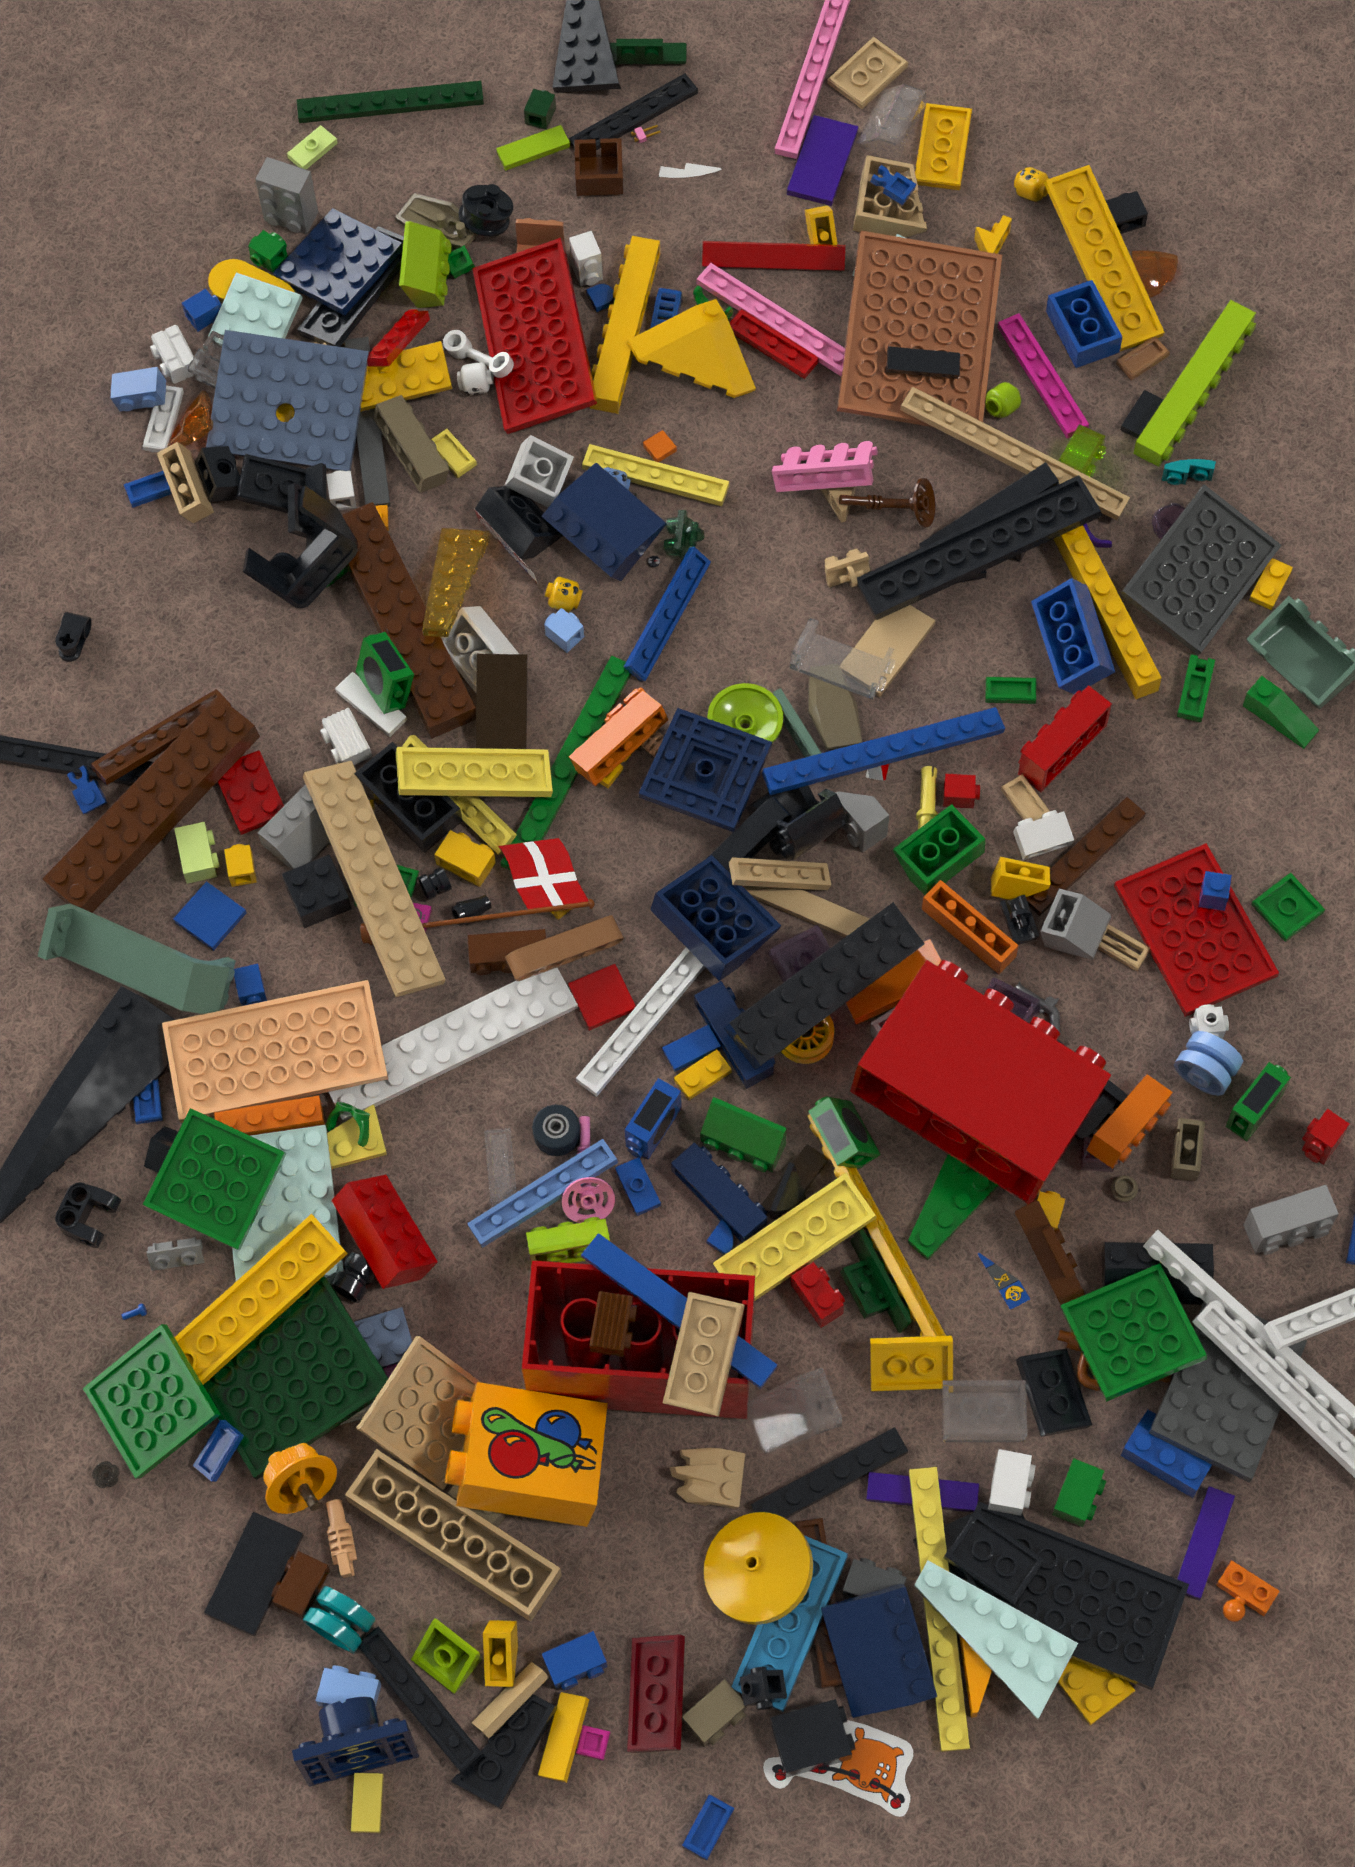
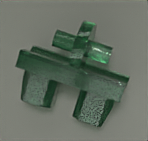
M678 510V517L667 518V531L669 534H675V538L665 539L663 546L667 555H678L681 560H683L690 547H695L697 542L705 538L704 530L699 528L698 522H694L686 516V510Z

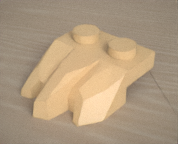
M721 1448L680 1450L681 1458L686 1460V1465L670 1467L672 1477L684 1481V1485L676 1491L679 1496L688 1503L703 1506L711 1504L731 1509L739 1508L745 1453Z

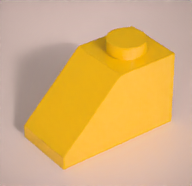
M828 205L806 209L805 217L811 244L838 245L833 210Z
M1005 857L999 858L991 876V896L1009 900L1021 895L1028 897L1050 887V867Z
M489 1620L483 1631L485 1686L513 1687L518 1652L517 1621Z

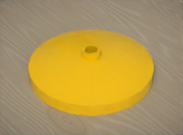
M766 1512L746 1514L724 1526L711 1542L704 1562L705 1586L713 1603L730 1618L751 1625L771 1623L793 1611L806 1595L813 1575L812 1552L803 1533L784 1517Z

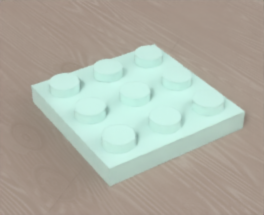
M236 273L208 337L210 340L223 344L225 330L285 339L303 298L300 294Z

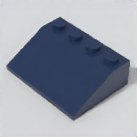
M598 463L593 464L559 494L542 515L547 522L604 572L619 581L624 579L667 524Z
M712 855L656 892L650 909L718 981H721L738 969L781 928V925L743 886L732 885L731 874Z
M900 1583L821 1607L852 1718L910 1706L937 1697L906 1586Z

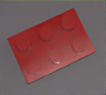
M260 750L240 757L218 781L240 835L265 826L284 807Z

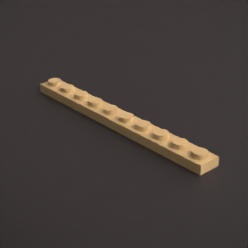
M914 387L911 388L901 405V411L1025 474L1030 473L1046 462L1059 480V484L1080 475L1099 506L1101 513L1117 521L1130 497Z

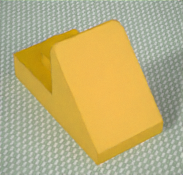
M1003 215L999 223L995 222L991 232L976 227L974 239L979 251L998 254L1010 233L1012 218Z

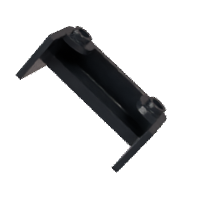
M304 486L302 488L299 510L325 529L297 559L288 553L281 552L275 554L268 561L251 548H248L243 566V573L296 608L308 607L356 556L358 551V541L339 509L307 486Z

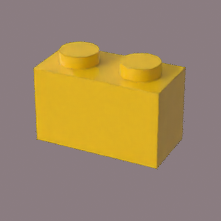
M451 830L434 854L436 865L478 887H481L496 863L494 852L490 847L485 844L478 845L472 842L466 834L461 832L457 834Z

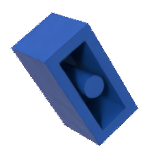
M594 1631L542 1653L543 1660L556 1690L561 1687L563 1691L571 1689L578 1685L577 1680L586 1676L589 1679L596 1678L604 1673V1668L608 1667Z

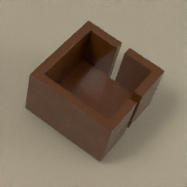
M596 139L574 140L576 196L623 194L622 139H600L601 157L596 155Z

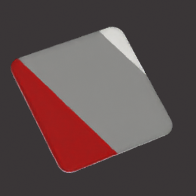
M889 764L867 769L866 777L885 781Z

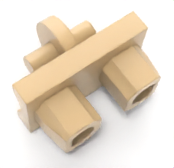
M853 549L846 554L847 558L838 560L835 556L826 558L824 566L828 586L832 587L849 582L852 588L858 585L857 577L870 572L869 555L867 552L861 553L858 549Z

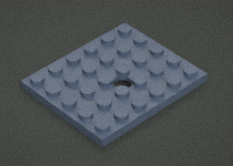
M225 330L206 447L229 446L232 455L244 456L249 454L276 462L309 467L323 463L326 464V469L351 471L369 351ZM282 404H290L295 410L294 417L288 422H282L276 416L277 408Z

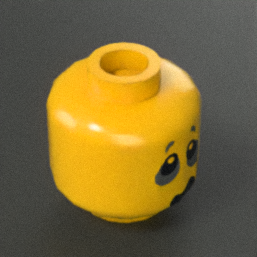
M1027 167L1017 173L1014 180V188H1016L1017 195L1037 202L1048 195L1044 183L1049 178L1045 172Z
M557 577L554 583H548L544 596L549 598L548 605L551 608L557 610L562 608L569 613L573 608H578L583 590L579 589L578 582Z

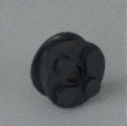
M475 185L469 187L463 193V204L459 209L458 217L460 222L465 224V228L475 234L488 237L501 235L508 229L509 217L513 212L514 206L511 198L504 191L500 190L497 185Z

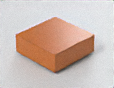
M663 430L643 442V447L655 462H661L677 452V446Z

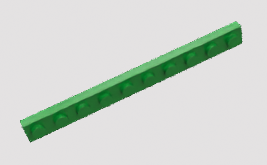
M611 655L550 769L552 796L535 797L516 833L517 836L511 844L544 839L578 775L569 756L605 724L606 714L613 710L631 676V673L624 668L626 661ZM504 856L500 862L501 867L510 870L509 864Z

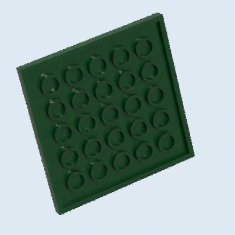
M324 1275L203 1386L221 1414L218 1416V1419L226 1420L244 1435L237 1447V1451L254 1479L258 1480L264 1475V1470H266L265 1468L269 1463L268 1459L273 1453L282 1452L289 1447L291 1448L301 1443L312 1444L372 1404L389 1377Z

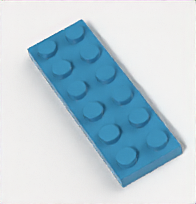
M807 1536L805 1538L809 1543L813 1557V1575L806 1595L798 1606L783 1618L771 1623L757 1625L731 1686L735 1692L742 1694L740 1677L751 1674L750 1669L767 1667V1670H783L787 1698L773 1703V1708L782 1712L785 1710L823 1618L821 1607L828 1605L848 1558V1553Z

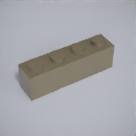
M402 395L376 404L373 419L418 491L421 493L446 483L449 472L448 463L445 459L441 458L436 444L425 433L422 422H418L413 413L412 406L406 403Z

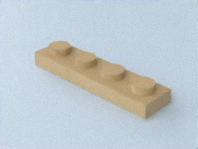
M733 857L729 862L732 885L828 890L831 887L827 863Z

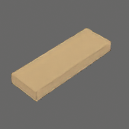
M531 1662L514 1679L513 1687H506L472 1724L487 1738H490L549 1676Z

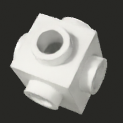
M1202 1005L1196 1008L1193 1018L1189 1020L1191 1034L1196 1031H1204L1223 1039L1225 1031L1229 1030L1228 1016L1223 1015L1222 1006Z

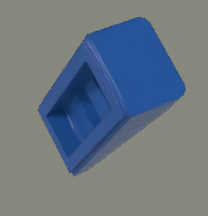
M666 288L658 289L650 329L666 321L658 319L659 317L670 319L679 314L682 303L681 291ZM661 308L672 309L673 311L661 310Z

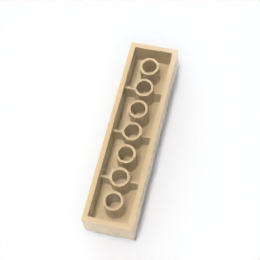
M377 1449L345 1494L348 1503L530 1622L562 1576L561 1569L470 1509L456 1506V1500Z

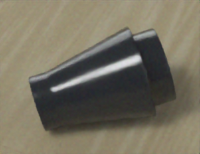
M483 895L456 902L451 911L454 919L481 916L484 912L491 909L492 906L489 898ZM468 922V923H460V924H458V925H459V926H461V925H463V924L469 925L471 922Z

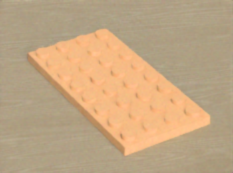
M368 980L162 1023L180 1123H183L190 1108L212 1117L214 1112L288 1101L388 1079Z

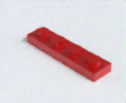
M417 309L406 311L369 353L367 358L368 367L390 366L430 320L428 311H418Z
M743 309L730 321L735 336L803 379L819 363L818 356Z

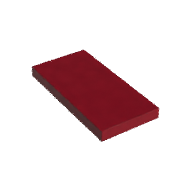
M681 1634L632 1638L627 1752L645 1753L681 1750L685 1636Z

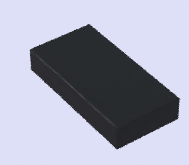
M1144 390L1121 425L1120 430L1138 439L1164 399Z

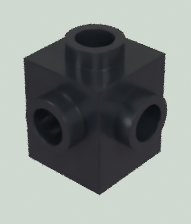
M757 1667L750 1669L751 1674L740 1677L744 1706H756V1710L773 1708L774 1702L787 1698L783 1670H767V1667Z

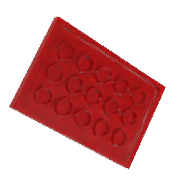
M1207 843L1114 883V888L1144 943L1150 949V954L1185 1017L1195 1013L1196 1008L1202 1005H1214L1274 979L1279 975V971L1231 886L1225 911L1199 907L1201 885L1205 871L1224 874Z

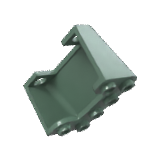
M1288 596L1246 640L1258 654L1318 709H1321L1355 680V649H1346L1347 646L1338 637L1332 639L1327 634L1329 630L1319 620L1315 623L1310 619L1311 613L1307 610L1308 607L1299 598L1294 601Z

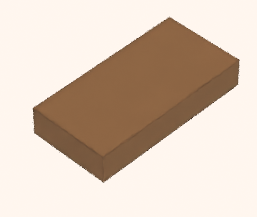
M1154 337L1119 358L1116 364L1132 381L1167 358L1170 352L1157 337Z

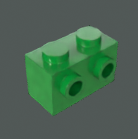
M1073 1458L1052 1515L1081 1527L1084 1526L1086 1520L1092 1521L1097 1508L1092 1503L1095 1495L1101 1496L1104 1490L1106 1480L1102 1479L1105 1470Z

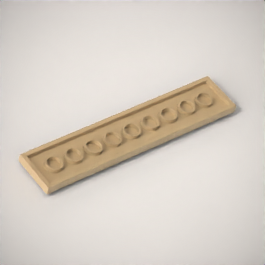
M352 760L304 772L303 779L395 997L444 984L446 979L361 781L354 774L356 770Z

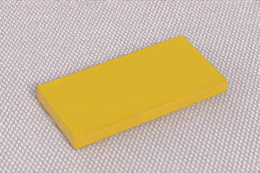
M926 103L915 169L918 185L960 190L972 115L971 108Z

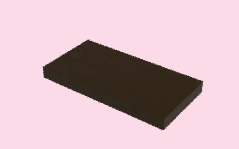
M477 654L476 748L527 749L528 654Z

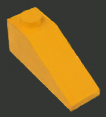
M959 1634L970 1716L974 1718L977 1717L992 1670Z

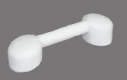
M460 330L448 332L443 339L445 349L453 358L464 359L469 357L478 362H483L489 366L490 371L497 378L507 376L514 367L512 358L506 352L490 357L473 349L471 341Z

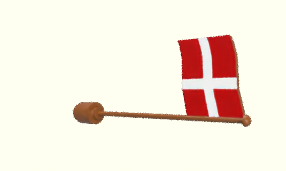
M559 838L498 846V848L504 854L509 864L516 890L527 910L422 923L423 928L583 907H590L592 909L595 906V902L592 899L588 900L578 883L569 853ZM361 923L363 944L369 943L371 946L373 942L365 923Z

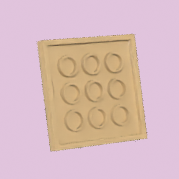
M416 1336L356 1429L436 1488L444 1490L447 1485L445 1484V1475L449 1453L451 1450L463 1452L465 1435L452 1433L455 1405L457 1400L470 1402L476 1383L480 1381L422 1337Z

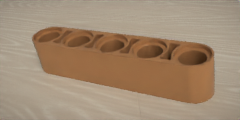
M610 915L519 948L505 956V959L515 980L522 981L613 947L622 942L624 937L614 917Z

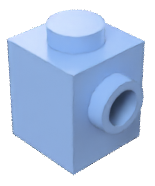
M562 608L556 614L552 613L545 621V635L566 653L584 638V628L577 616L571 612L567 613Z

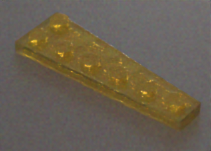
M454 528L441 529L423 622V636H449L458 615V610L463 604L466 590H469L472 576L476 574L480 558L482 559L489 544L490 531Z

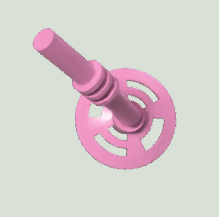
M588 1116L580 1117V1146L577 1147L579 1153L590 1147V1117ZM586 1177L574 1181L565 1189L562 1196L564 1213L568 1218L577 1223H582L585 1219L591 1217L604 1219L611 1213L615 1204V1195L611 1186L604 1180L594 1177ZM591 1183H596L598 1185L594 1187L591 1186ZM571 1191H574L572 1194L573 1204L569 1206L568 1198ZM603 1192H607L608 1195L605 1206H602L604 1200ZM579 1193L580 1199L576 1201V1196ZM599 1193V1199L596 1201L595 1194ZM580 1208L585 1210L594 1209L595 1211L594 1214L589 1215L577 1212Z

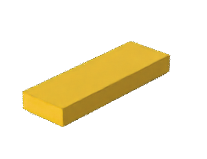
M560 1693L538 1776L567 1783L589 1703L587 1697Z

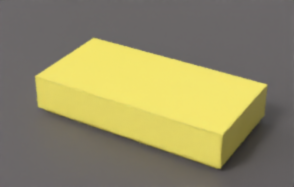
M445 429L431 439L436 444L439 455L447 461L449 469L457 478L477 465V461L448 429Z
M354 1773L352 1833H380L383 1774Z

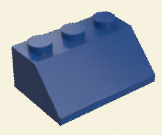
M1147 1409L1126 1443L1121 1456L1193 1498L1212 1464L1149 1434L1156 1414Z

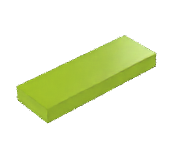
M559 125L498 147L496 151L505 171L570 148V142L562 126Z

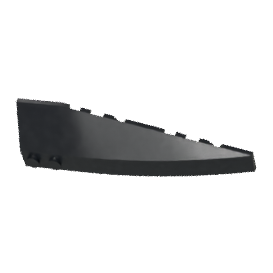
M122 986L119 988L47 1092L0 1169V1224L26 1201L27 1195L35 1188L38 1190L51 1173L62 1168L65 1165L64 1162L73 1153L76 1155L99 1134L112 1117L123 1112L126 1109L125 1106L135 1096L139 1097L146 1090L145 1087L153 1080L156 1081L163 1075L169 1066L162 1023L175 1019L134 992Z

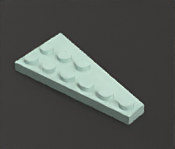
M927 1561L914 1587L948 1621L951 1627L960 1634L974 1652L1038 1720L1078 1643L938 1565Z

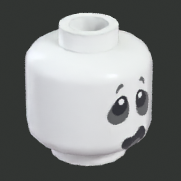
M483 362L465 364L461 367V371L457 372L458 386L460 391L463 390L466 395L487 393L490 384H494V376Z

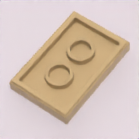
M873 37L828 78L827 84L863 109L908 67V62Z

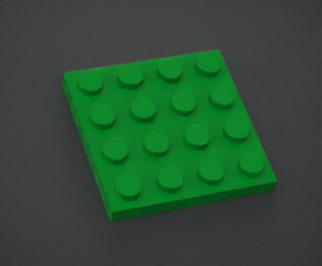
M190 1108L143 1205L240 1251L287 1153Z
M1160 1263L1060 1305L1063 1315L1106 1402L1207 1360V1354Z
M167 1324L158 1326L83 1388L135 1479L145 1476L221 1415Z

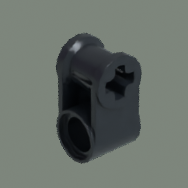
M70 612L64 613L55 639L62 660L72 662L79 658L91 630V617Z

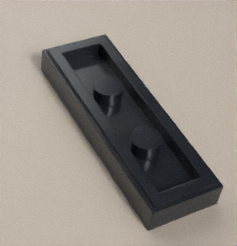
M888 346L886 372L958 379L960 375V353Z

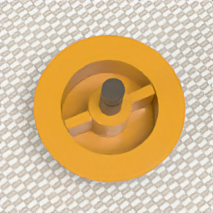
M301 1443L297 1446L289 1447L282 1452L273 1453L269 1457V1463L263 1473L264 1482L268 1487L265 1495L266 1503L272 1511L280 1514L296 1513L307 1507L311 1511L317 1510L320 1507L318 1500L322 1499L329 1492L336 1480L337 1468L335 1463L326 1456L318 1455L316 1450L307 1443Z

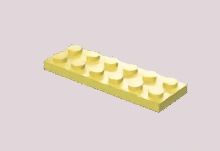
M397 747L396 749L399 795L552 796L553 790L548 750Z
M845 1173L716 1260L713 1264L719 1273L755 1275L756 1301L877 1217L850 1177Z

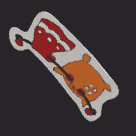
M847 1720L846 1723H843L846 1734H852L856 1749L851 1751V1760L794 1775L842 1789L857 1797L880 1805L889 1813L901 1817L907 1813L910 1803V1794L905 1783V1774L913 1759V1749L907 1741L865 1724ZM780 1757L768 1758L764 1762L765 1776L774 1787L779 1789L785 1788L794 1777H785Z

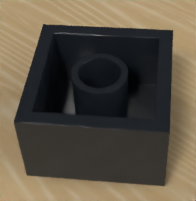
M330 854L282 873L285 886L304 929L352 909L349 897Z

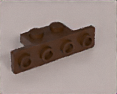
M1035 1200L1015 1210V1215L1060 1305L1085 1295L1074 1271V1268L1078 1267L1071 1252L1065 1253L1061 1244L1066 1241L1059 1228L1053 1229L1040 1202Z

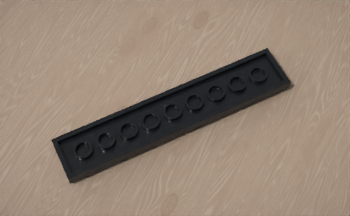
M1080 475L857 577V586L876 620H879L1102 516L1101 510Z

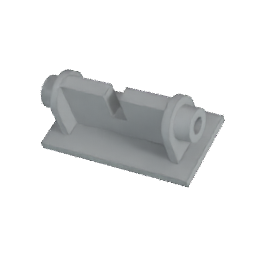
M196 1237L177 1240V1247H173L172 1241L153 1243V1246H149L148 1251H146L151 1271L205 1263L202 1253V1239L196 1240Z

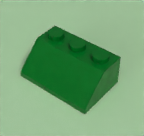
M951 804L897 845L893 852L909 880L926 895L940 880L946 883L984 854L986 839Z
M713 1097L700 1133V1140L706 1148L712 1151H718L719 1149L728 1153V1157L735 1161L741 1162L744 1160L751 1163L752 1167L758 1171L766 1172L768 1170L773 1173L786 1146L787 1128Z

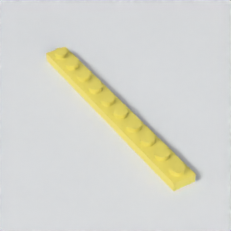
M937 1467L909 1469L920 1573L927 1561L949 1572L948 1561L944 1559L947 1549ZM923 1596L932 1679L937 1693L935 1706L941 1752L968 1750L970 1745L957 1634L948 1621Z

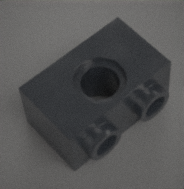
M229 446L201 448L195 460V465L209 502L236 500L240 475L236 467V459L232 456Z

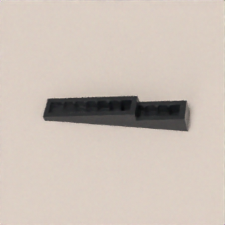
M1045 462L919 543L920 548L927 546L1059 485V480Z

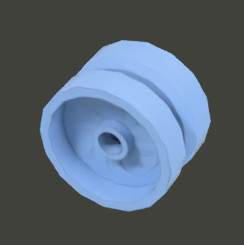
M1196 1031L1186 1044L1187 1050L1182 1051L1176 1059L1174 1067L1177 1073L1194 1087L1211 1095H1223L1232 1081L1231 1077L1237 1074L1243 1064L1242 1056L1232 1045L1220 1037L1208 1032Z

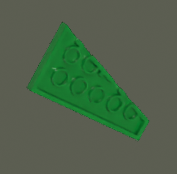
M948 1154L908 1239V1244L925 1259L929 1260L999 1186Z

